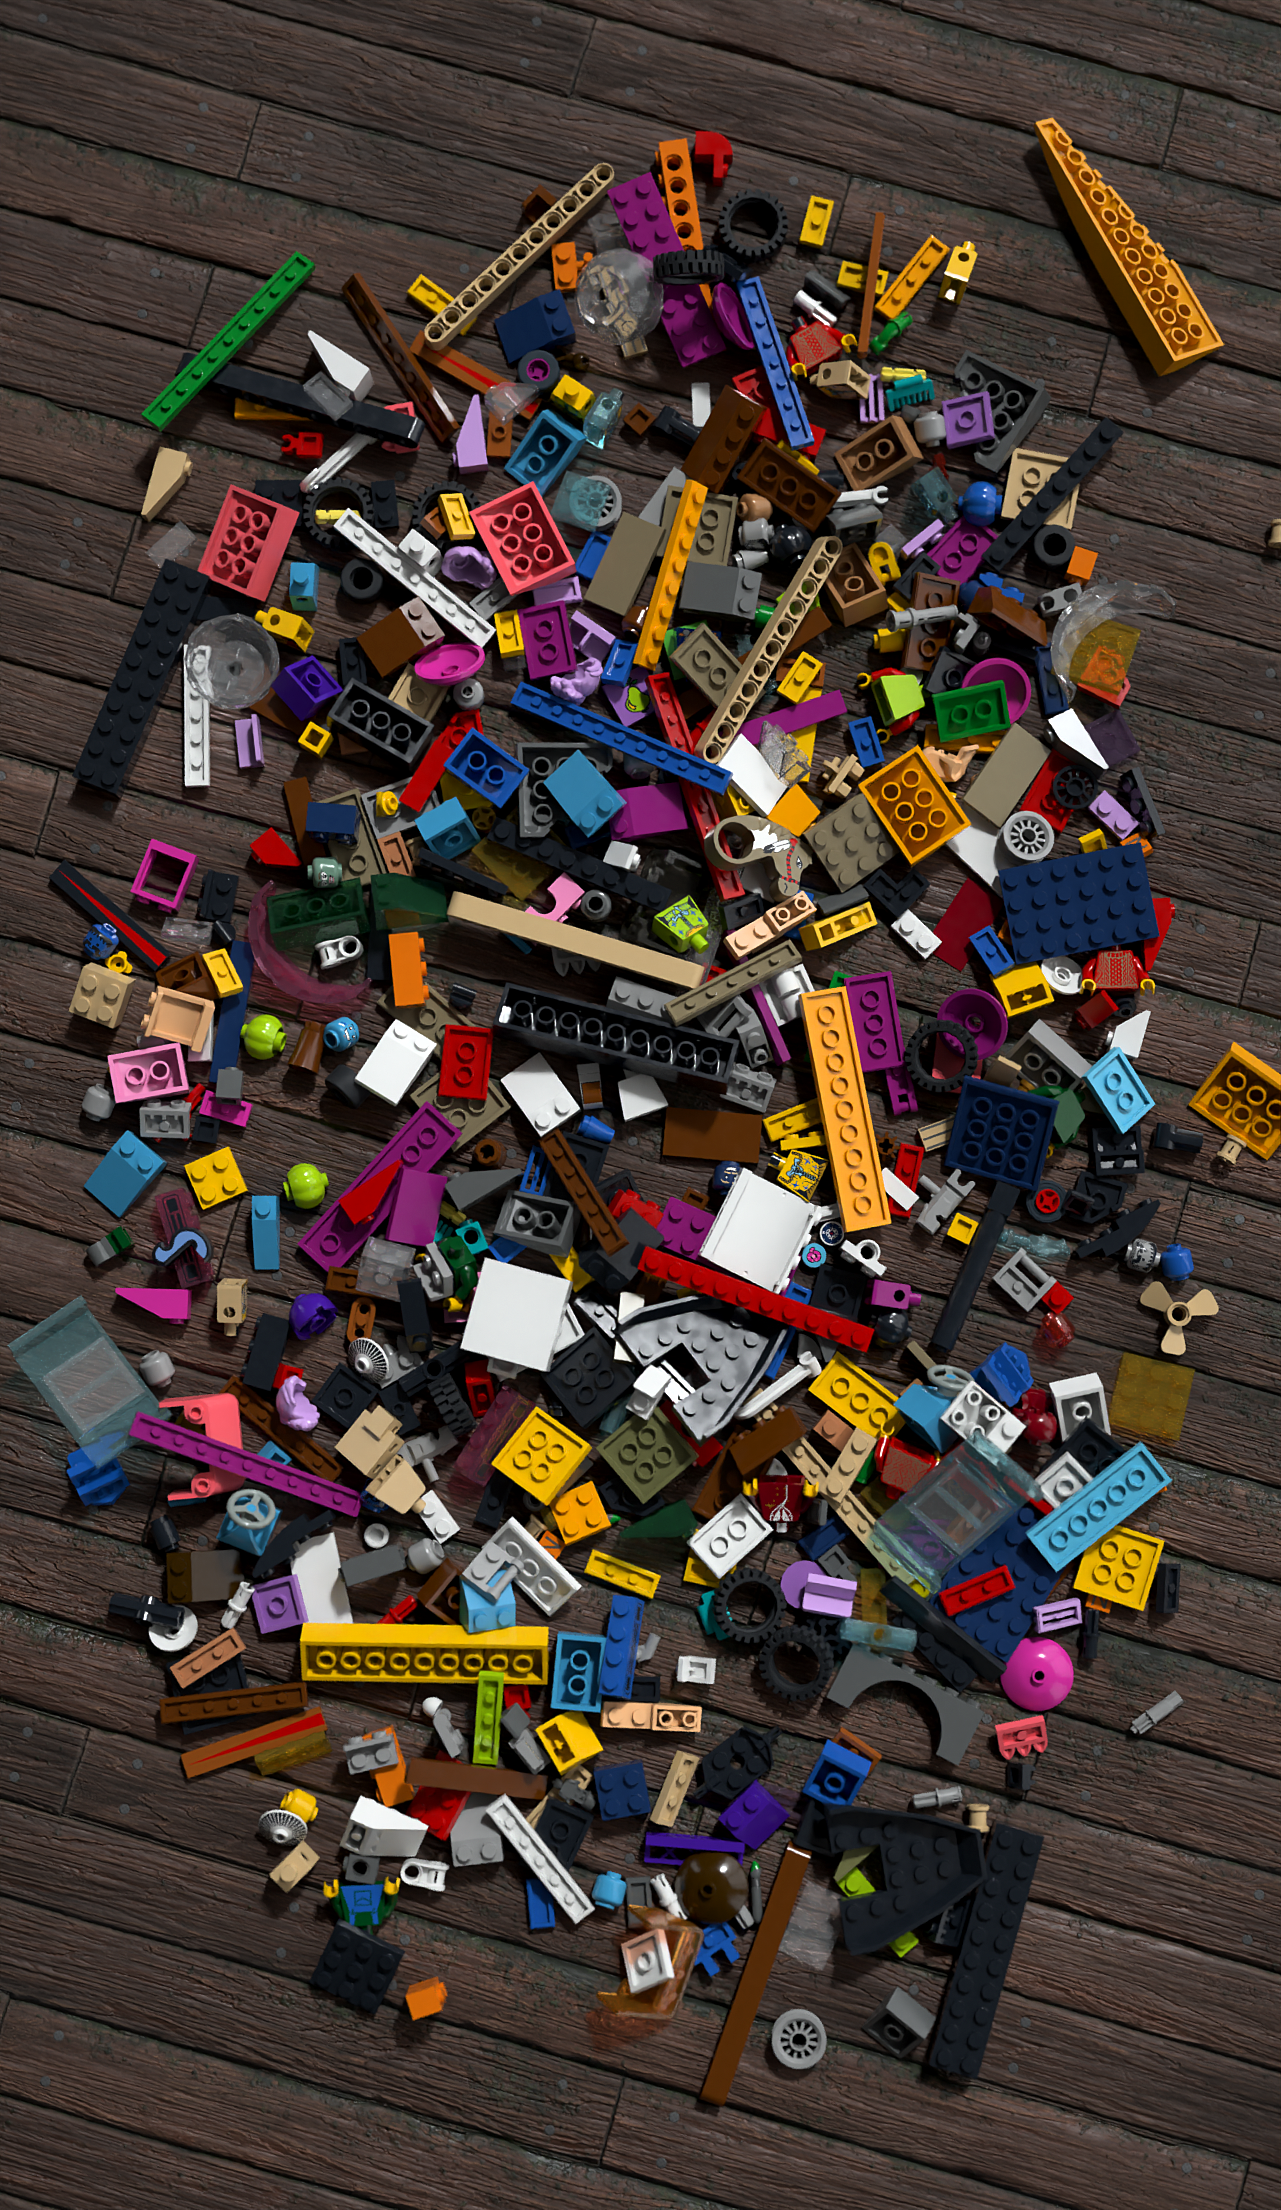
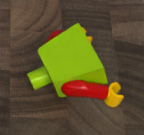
M891 667L872 672L870 676L866 673H860L857 676V680L867 679L865 684L858 686L861 690H866L871 685L885 727L889 726L887 730L879 729L876 732L877 735L881 732L887 734V738L879 742L880 744L887 743L891 735L896 736L910 728L919 717V710L925 707L924 699L931 696V694L922 690L924 684L918 685L914 675H906L905 672Z

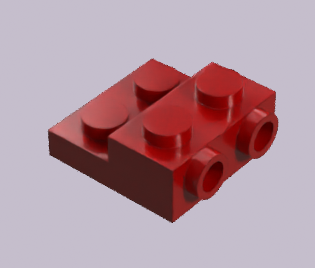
M618 1189L608 1207L614 1219H617L627 1209L632 1207L654 1228H657L664 1216L659 1210L661 1206L651 1200H648L647 1203L639 1200L640 1195L630 1189L626 1192Z

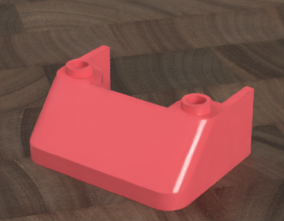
M220 1393L166 1398L159 1403V1408L184 1406V1414L189 1422L193 1424L205 1423L207 1437L243 1449L239 1402L233 1394ZM209 1464L210 1472L197 1474L192 1480V1488L174 1490L168 1495V1500L201 1498L235 1491L243 1486L246 1477Z

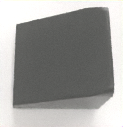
M514 1703L502 1712L501 1722L513 1738L516 1739L528 1726L530 1718L518 1703Z

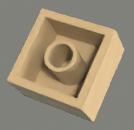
M91 962L82 969L69 1012L110 1028H115L122 1023L136 979Z

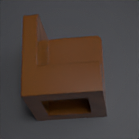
M539 185L521 204L522 214L535 224L558 201L542 185Z

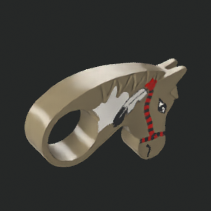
M738 815L722 820L709 830L704 840V850L707 858L715 867L721 870L733 871L756 863H762L767 877L771 880L769 894L777 902H784L798 892L801 872L812 864L811 854L814 853L809 844L804 843L800 838L790 833V830L768 819L751 815ZM720 830L732 831L742 838L741 842L745 846L742 859H733L722 851L718 842Z

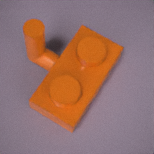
M575 242L551 244L555 289H560L561 293L579 291L577 271L591 270L593 268V255L590 252H586L583 256L584 261L576 262Z

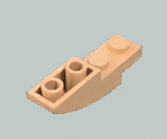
M801 891L766 911L759 919L725 937L723 942L734 958L739 960L747 954L755 953L808 918L817 909L804 891Z
M602 1701L600 1726L700 1732L702 1707L642 1701Z

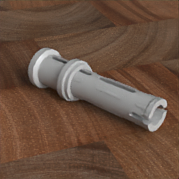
M953 604L923 610H915L913 608H907L901 612L891 610L886 614V625L890 632H896L902 628L912 630L921 624L956 620L958 609Z

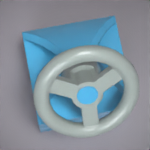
M936 1365L928 1369L927 1377L938 1387L913 1384L893 1405L912 1432L943 1454L959 1436L940 1417L957 1397V1392H961L970 1380L974 1381V1378L960 1368ZM944 1372V1376L936 1377L934 1374Z
M254 1489L240 1490L234 1493L227 1502V1513L216 1539L261 1557L271 1542L283 1510L275 1507L270 1497L261 1491Z

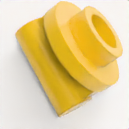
M390 791L376 792V817L395 814L398 807L396 796Z

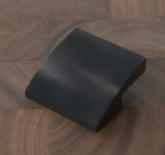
M1131 1126L1124 1134H1118L1114 1127L1091 1128L1096 1176L1145 1173L1140 1126Z

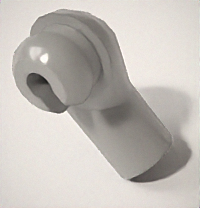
M653 1633L649 1634L646 1643L638 1646L636 1663L653 1657L661 1637Z

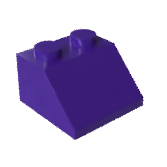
M313 655L285 667L271 685L278 696L301 721L319 713L344 691Z
M755 1779L720 1814L718 1819L735 1837L756 1850L790 1814Z

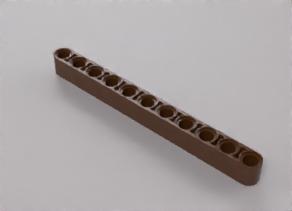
M788 1841L762 1913L761 1922L756 1930L700 2092L699 2099L721 2107L724 2106L810 1860L812 1850L796 1845L791 1841Z

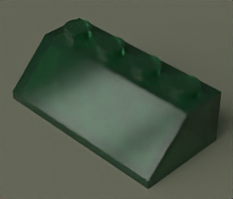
M360 877L338 882L334 888L311 887L266 897L270 932L277 951L371 931Z

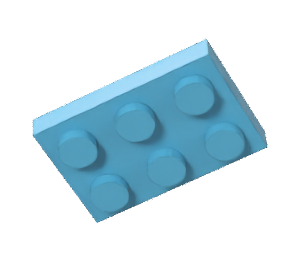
M1113 1047L1081 1076L1118 1134H1124L1155 1105L1120 1047Z

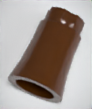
M313 1021L305 1022L294 1051L286 1064L288 1067L303 1073L319 1075L320 1060L325 1044L323 1035L326 1026Z
M487 1138L481 1140L474 1148V1162L483 1171L498 1170L506 1161V1149L496 1139ZM487 1149H491L493 1156L486 1158L484 1152Z

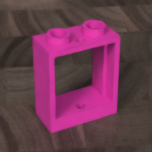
M151 839L130 892L136 896L135 900L149 905L151 901L159 904L157 908L167 913H171L172 910L179 912L200 859L194 854ZM157 853L188 865L173 902L143 891Z

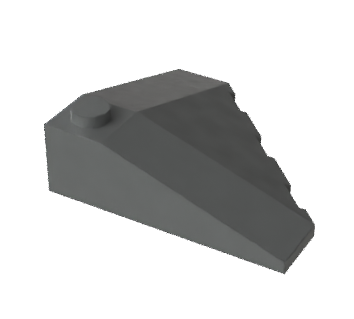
M966 350L954 370L956 379L961 382L962 391L959 392L960 397L988 391L995 439L975 443L977 450L974 453L975 460L979 465L997 473L1038 421L1051 396L1045 388Z
M517 743L514 748V759L530 770L516 788L520 838H544L550 832L549 828L558 819L561 820L567 814L543 783L553 772L579 750L601 775L603 773L606 774L613 767L612 748L602 743Z

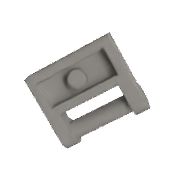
M738 994L696 1016V1018L707 1033L728 1037L745 1016L749 1017L753 1009ZM735 1008H737L738 1011L719 1032L718 1028L735 1010Z
M1021 1247L991 1279L1028 1312L1057 1280L1052 1276L1049 1277L1038 1267ZM1018 1261L1042 1283L1039 1289L1015 1267Z
M490 1540L462 1573L460 1578L490 1602L496 1603L501 1597L500 1593L516 1574H520L525 1566L519 1559L511 1557ZM505 1565L508 1570L493 1587H489L487 1583L501 1566Z
M442 1708L438 1711L433 1722L450 1756L453 1758L461 1753L465 1740L459 1729L454 1730L450 1722L451 1712L446 1708Z

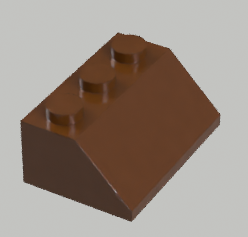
M990 585L989 587L978 588L967 614H970L1000 635L1013 639L1016 644L1046 647L1048 641L1045 621L1038 618V613L1031 609H1024L1020 606L1018 600L1004 596L1002 590L996 586Z
M784 1405L772 1412L773 1418L767 1422L764 1418L751 1426L753 1428L752 1432L747 1435L742 1432L732 1439L734 1444L729 1449L743 1475L806 1433L808 1429L792 1405L788 1408H785Z

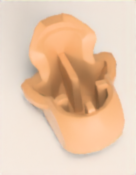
M979 745L962 747L957 756L951 753L947 755L944 753V750L939 749L937 751L932 746L925 748L922 752L943 782H959L962 775H965L967 765L973 758L976 750L979 749Z

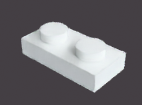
M908 909L891 925V928L924 960L942 944V941Z
M433 1490L421 1497L426 1502V1506L419 1515L440 1544L460 1530V1527Z

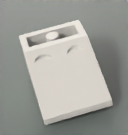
M972 1380L966 1384L940 1417L960 1438L980 1453L985 1460L993 1464L999 1461L1026 1427Z
M360 1796L339 1846L362 1856L415 1857L428 1825L421 1823L417 1819L407 1817L397 1810L380 1805L372 1799Z

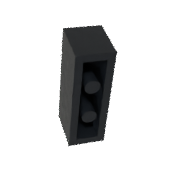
M263 1313L262 1317H257L254 1327L257 1335L255 1340L250 1341L247 1354H251L248 1364L244 1363L240 1377L244 1378V1384L273 1391V1384L279 1364L282 1363L291 1327L289 1319Z

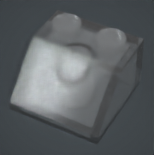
M369 1236L361 1256L356 1290L400 1302L397 1281L410 1278L416 1249Z

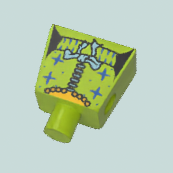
M690 896L685 897L654 916L652 932L677 952H684L688 948L693 947L698 954H702L709 947V943L704 939L709 927L708 922Z

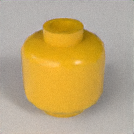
M294 1789L292 1792L288 1791L280 1804V1809L296 1814L305 1824L308 1821L312 1822L318 1813L316 1798L300 1789Z

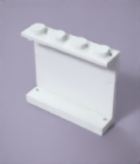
M740 1168L698 1255L773 1293L779 1294L780 1291L784 1292L789 1284L790 1279L787 1276L791 1269H796L801 1258L798 1256L801 1248H806L811 1239L809 1232L812 1226H816L822 1216V1213L819 1212L821 1206L814 1205L752 1174V1171L746 1168Z

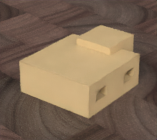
M379 1405L373 1413L365 1409L335 1448L366 1476L374 1480L405 1443L395 1434L403 1424Z

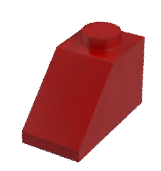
M272 827L249 845L253 850L251 856L259 865L263 862L270 868L302 870L304 868L302 862Z
M1102 990L1074 1012L1077 1015L1075 1020L1082 1029L1087 1028L1090 1031L1119 1008L1106 991Z
M488 1359L464 1363L466 1384L474 1417L498 1413L492 1374L487 1372Z

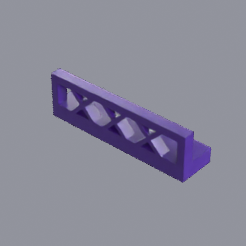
M646 1831L644 1862L681 1865L685 1859H678L672 1852L677 1847L688 1848L691 1851L690 1855L701 1849L738 1852V1862L742 1866L745 1842L738 1838ZM650 1845L664 1846L667 1851L661 1857H651ZM668 1854H670L673 1858H665V1857H666Z

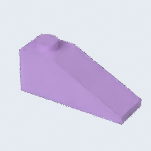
M479 395L473 396L456 443L457 452L453 453L454 467H459L460 474L489 471Z

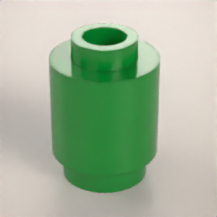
M762 604L760 609L756 608L754 620L751 621L756 623L755 628L764 630L776 608ZM781 623L778 625V632L783 629Z

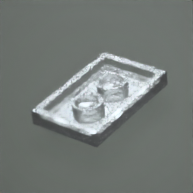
M807 1880L785 1929L778 1950L823 1970L842 1928L837 1899L844 1898V1896Z

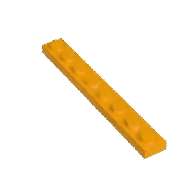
M686 479L633 660L634 664L647 670L655 671L708 490L707 487L694 480Z

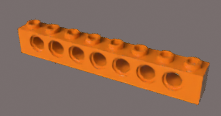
M687 138L659 142V151H655L656 166H661L662 174H658L660 189L664 188L665 196L662 197L663 203L677 235L681 232H687L690 235L686 239L679 237L684 251L702 250L703 242ZM670 165H677L679 169L671 171L668 167ZM675 187H680L683 191L676 194L671 190ZM677 210H684L686 214L678 216L675 212ZM704 283L699 286L713 316L709 283Z

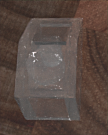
M501 382L498 386L493 385L486 391L484 396L485 405L501 424L505 425L540 397L539 387L536 384Z

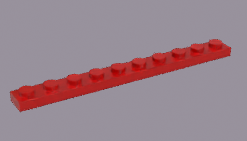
M669 672L646 677L644 680L666 744L694 755L695 747ZM678 777L720 902L744 896L745 892L737 870L725 871L715 867L707 858L704 850L706 834L720 823L710 791ZM720 830L718 834L719 846L727 856L733 858L724 831Z
M647 1246L644 1248L637 1267L641 1271L867 1352L875 1330Z

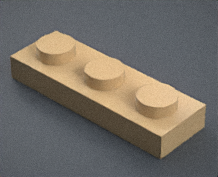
M856 1427L819 1491L842 1503L878 1440Z
M677 1750L652 1812L651 1821L673 1827L700 1759L699 1757Z

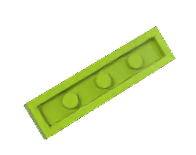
M480 1671L473 1763L498 1764L504 1672Z
M856 1866L838 1882L836 1881L848 1897L876 1891ZM909 1931L888 1944L901 1958L919 1940Z

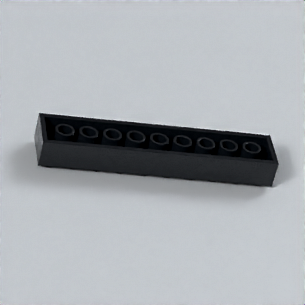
M165 558L72 775L77 782L119 799L122 798L183 656L184 645H187L204 600L209 595L213 586L210 576Z
M507 982L493 1021V1035L497 1038L727 1095L739 1053V1040L683 1026L676 1027L671 1023Z
M993 1819L984 1851L987 1879L973 1890L972 1904L960 1946L956 1951L927 2055V2061L931 2066L974 2079L978 2078L1042 1848L1044 1836L1041 1832Z

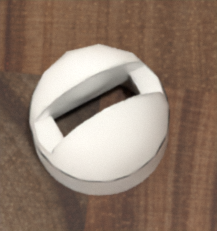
M436 1697L427 1698L422 1705L424 1713L434 1719L441 1709L443 1701Z

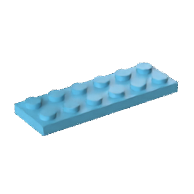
M1140 1441L1025 1533L1057 1572L1172 1480Z

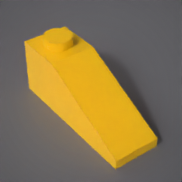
M866 902L808 924L798 930L806 951L822 948L877 924L870 902Z

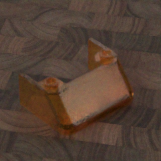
M629 1905L627 1910L643 1923V1927L648 1932L654 1929H664L674 1978L640 1993H631L627 1977L620 1983L616 1993L597 1992L595 1997L616 2016L669 2019L675 2015L679 2008L701 1948L704 1933L697 1925L662 1909Z

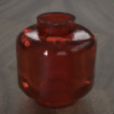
M1050 1312L1041 1319L1043 1324L1040 1326L1039 1332L1049 1346H1058L1061 1349L1075 1338L1073 1335L1075 1333V1326L1064 1313L1054 1315L1053 1312Z

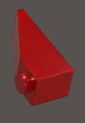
M1152 898L1160 937L1140 941L1141 963L1147 973L1151 970L1172 918L1175 917V906L1171 904L1170 898Z
M398 1159L338 1200L354 1225L360 1222L362 1225H365L375 1218L373 1213L378 1211L404 1164L401 1159Z

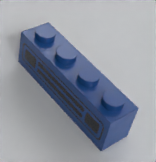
M613 1595L599 1694L607 1697L629 1700L631 1698L644 1609V1601L636 1597Z

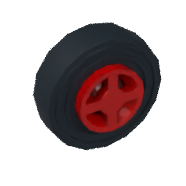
M1052 1180L1040 1181L1037 1192L1028 1189L1026 1193L1025 1207L1028 1214L1034 1220L1041 1223H1052L1059 1220L1066 1212V1209L1062 1208L1067 1194L1066 1190L1059 1183Z

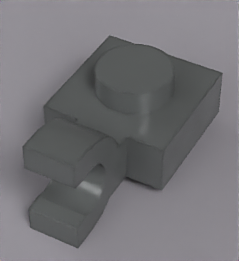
M837 1544L818 1559L831 1577L835 1578L839 1574L843 1580L857 1582L847 1569L852 1564Z

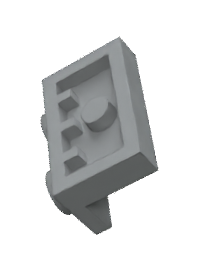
M959 613L954 623V629L959 632L953 639L954 641L951 646L954 647L953 651L960 655H963L980 627L977 624L978 621L970 614L966 613L964 615Z
M735 1064L727 1095L720 1094V1097L765 1113L777 1080L766 1072L758 1073L750 1070L744 1064Z
M149 1099L144 1101L140 1108V1136L189 1138L191 1103L184 1100L161 1102L159 1099Z
M435 1242L425 1245L426 1255L423 1256V1263L413 1265V1271L417 1278L422 1279L423 1288L429 1301L453 1295V1274Z
M386 1730L372 1733V1738L362 1740V1736H356L347 1739L348 1743L343 1745V1751L346 1753L350 1774L399 1763L393 1733L386 1734Z

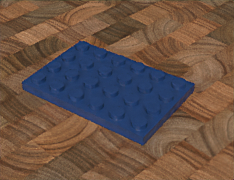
M1141 842L998 870L1016 965L1160 937Z
M1000 1485L995 1492L998 1498V1512L996 1514L991 1512L983 1524L972 1532L928 1602L986 1650L1008 1663L1033 1622L1034 1617H1036L1033 1607L1044 1604L1067 1564L1056 1572L1025 1533L1043 1519L1045 1515L1035 1506ZM1000 1566H1007L1015 1585L1014 1589L951 1616L946 1615L938 1595L939 1592Z

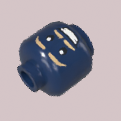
M723 1161L714 1168L712 1186L715 1191L720 1193V1197L726 1198L741 1168L739 1163Z

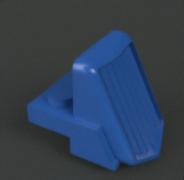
M1006 1342L988 1354L983 1363L969 1372L979 1387L998 1403L1006 1402L1009 1407L1018 1402L1021 1394L1029 1390L1034 1381L1030 1376L1031 1371L1027 1355L1013 1346L1007 1345Z
M104 1439L97 1440L76 1450L67 1457L71 1466L67 1473L85 1506L89 1504L113 1505L125 1491L126 1487L130 1485L113 1450L109 1449Z

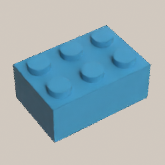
M558 1632L551 1708L600 1712L602 1694H599L607 1635Z

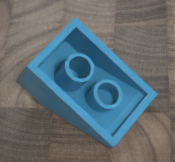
M552 408L544 410L540 413L504 469L524 485L534 481L542 497L574 459L588 437Z
M579 750L543 782L569 817L587 837L595 834L627 804Z
M127 1130L110 1149L84 1187L120 1218L168 1163L133 1132Z

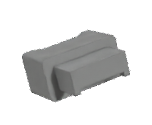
M527 1727L518 1738L512 1737L510 1739L509 1745L533 1774H537L550 1763L551 1757Z

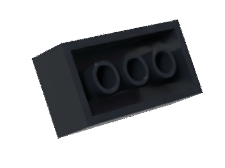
M351 678L327 715V727L407 773H410L434 734V725L354 678Z

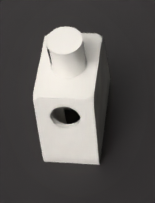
M414 529L409 532L397 547L432 577L441 569L444 558L440 551Z
M623 1069L626 1079L619 1081L618 1087L625 1122L668 1107L664 1095L652 1076Z

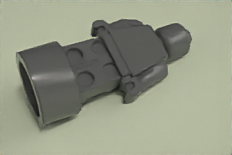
M556 1778L552 1781V1786L559 1789V1796L566 1800L567 1803H570V1800L573 1799L581 1804L580 1807L589 1812L592 1810L597 1801L598 1793L590 1789L587 1791L578 1786L580 1781L567 1778L562 1781Z

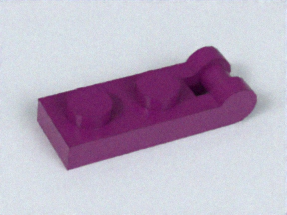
M907 1066L884 1070L893 1115H901V1112L909 1110L911 1113L918 1111L912 1079ZM906 1094L908 1101L899 1103L898 1096Z

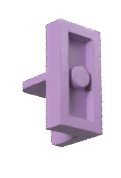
M576 610L571 617V624L569 625L573 647L586 657L596 658L602 663L614 646L616 637Z

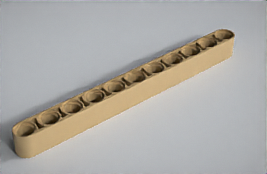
M606 163L595 166L425 327V342L428 348L436 351L445 347L466 325L551 247V244H554L607 194V190L613 187V168ZM600 175H606L609 179L606 181H601L598 179V177ZM583 191H590L592 195L586 197L581 193ZM571 206L576 210L573 212H567L564 209L566 207ZM551 222H555L559 226L556 228H550L548 224ZM533 238H539L542 240V242L539 244H533L531 240ZM516 254H523L525 258L517 260L514 256ZM502 269L507 270L509 272L505 276L497 274V272ZM484 285H488L492 289L488 292H484L480 288ZM467 301H472L475 303V305L470 308L465 307L463 304ZM450 317H456L458 319V321L453 324L448 323L446 320ZM433 333H439L441 335V337L436 340L431 339L429 336Z
M820 537L812 545L694 749L696 757L710 763H717L723 757L841 554L842 542L838 537ZM827 542L830 544L829 552H827L825 549V545ZM815 562L818 564L817 573H815L813 569ZM803 583L807 586L805 594L801 590ZM791 603H793L795 606V611L793 614H791L789 610ZM780 623L783 627L781 635L778 633V625ZM767 644H769L771 647V652L769 655H767L766 653ZM756 664L759 667L757 676L754 674V666ZM744 685L747 687V694L745 696L742 695V687ZM732 705L735 707V715L733 717L730 715ZM720 726L723 728V735L721 737L718 736V728ZM708 747H710L712 751L711 756L709 758H707L706 756V749Z
M453 891L446 915L455 919L690 990L700 986L705 967L456 891Z

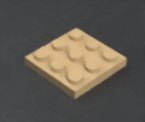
M1016 448L1012 453L1000 519L1013 521L1069 458ZM1079 484L1041 525L1042 527L1055 524L1071 531Z

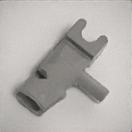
M956 1169L941 1188L925 1175L918 1181L919 1184L932 1193V1199L929 1203L924 1204L916 1223L931 1235L940 1227L936 1217L943 1220L947 1219L975 1185L974 1181H970L965 1186L959 1185L957 1181L961 1174L959 1169Z
M448 1425L438 1429L439 1438H436L435 1434L430 1432L403 1444L396 1453L402 1455L403 1459L411 1467L422 1463L430 1483L439 1479L432 1463L433 1457L439 1454L444 1455L449 1449L459 1443Z

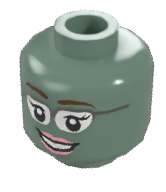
M315 857L312 865H307V879L312 880L316 888H334L338 882H342V865L337 862L335 857Z

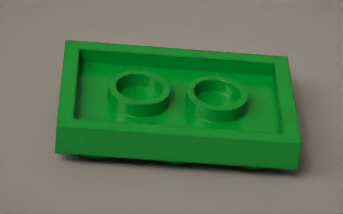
M1003 680L932 695L940 742L1011 728Z

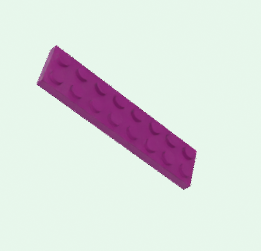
M651 172L607 190L608 198L682 369L726 350L699 284L680 286V284L664 285L663 283L654 282L653 257L671 251H684Z
M426 1101L297 1244L327 1272L329 1271V1266L342 1268L391 1214L400 1172L378 1211L373 1213L375 1218L365 1225H362L361 1222L354 1225L338 1200L398 1159L404 1162L402 1168L428 1173L463 1133L432 1104Z

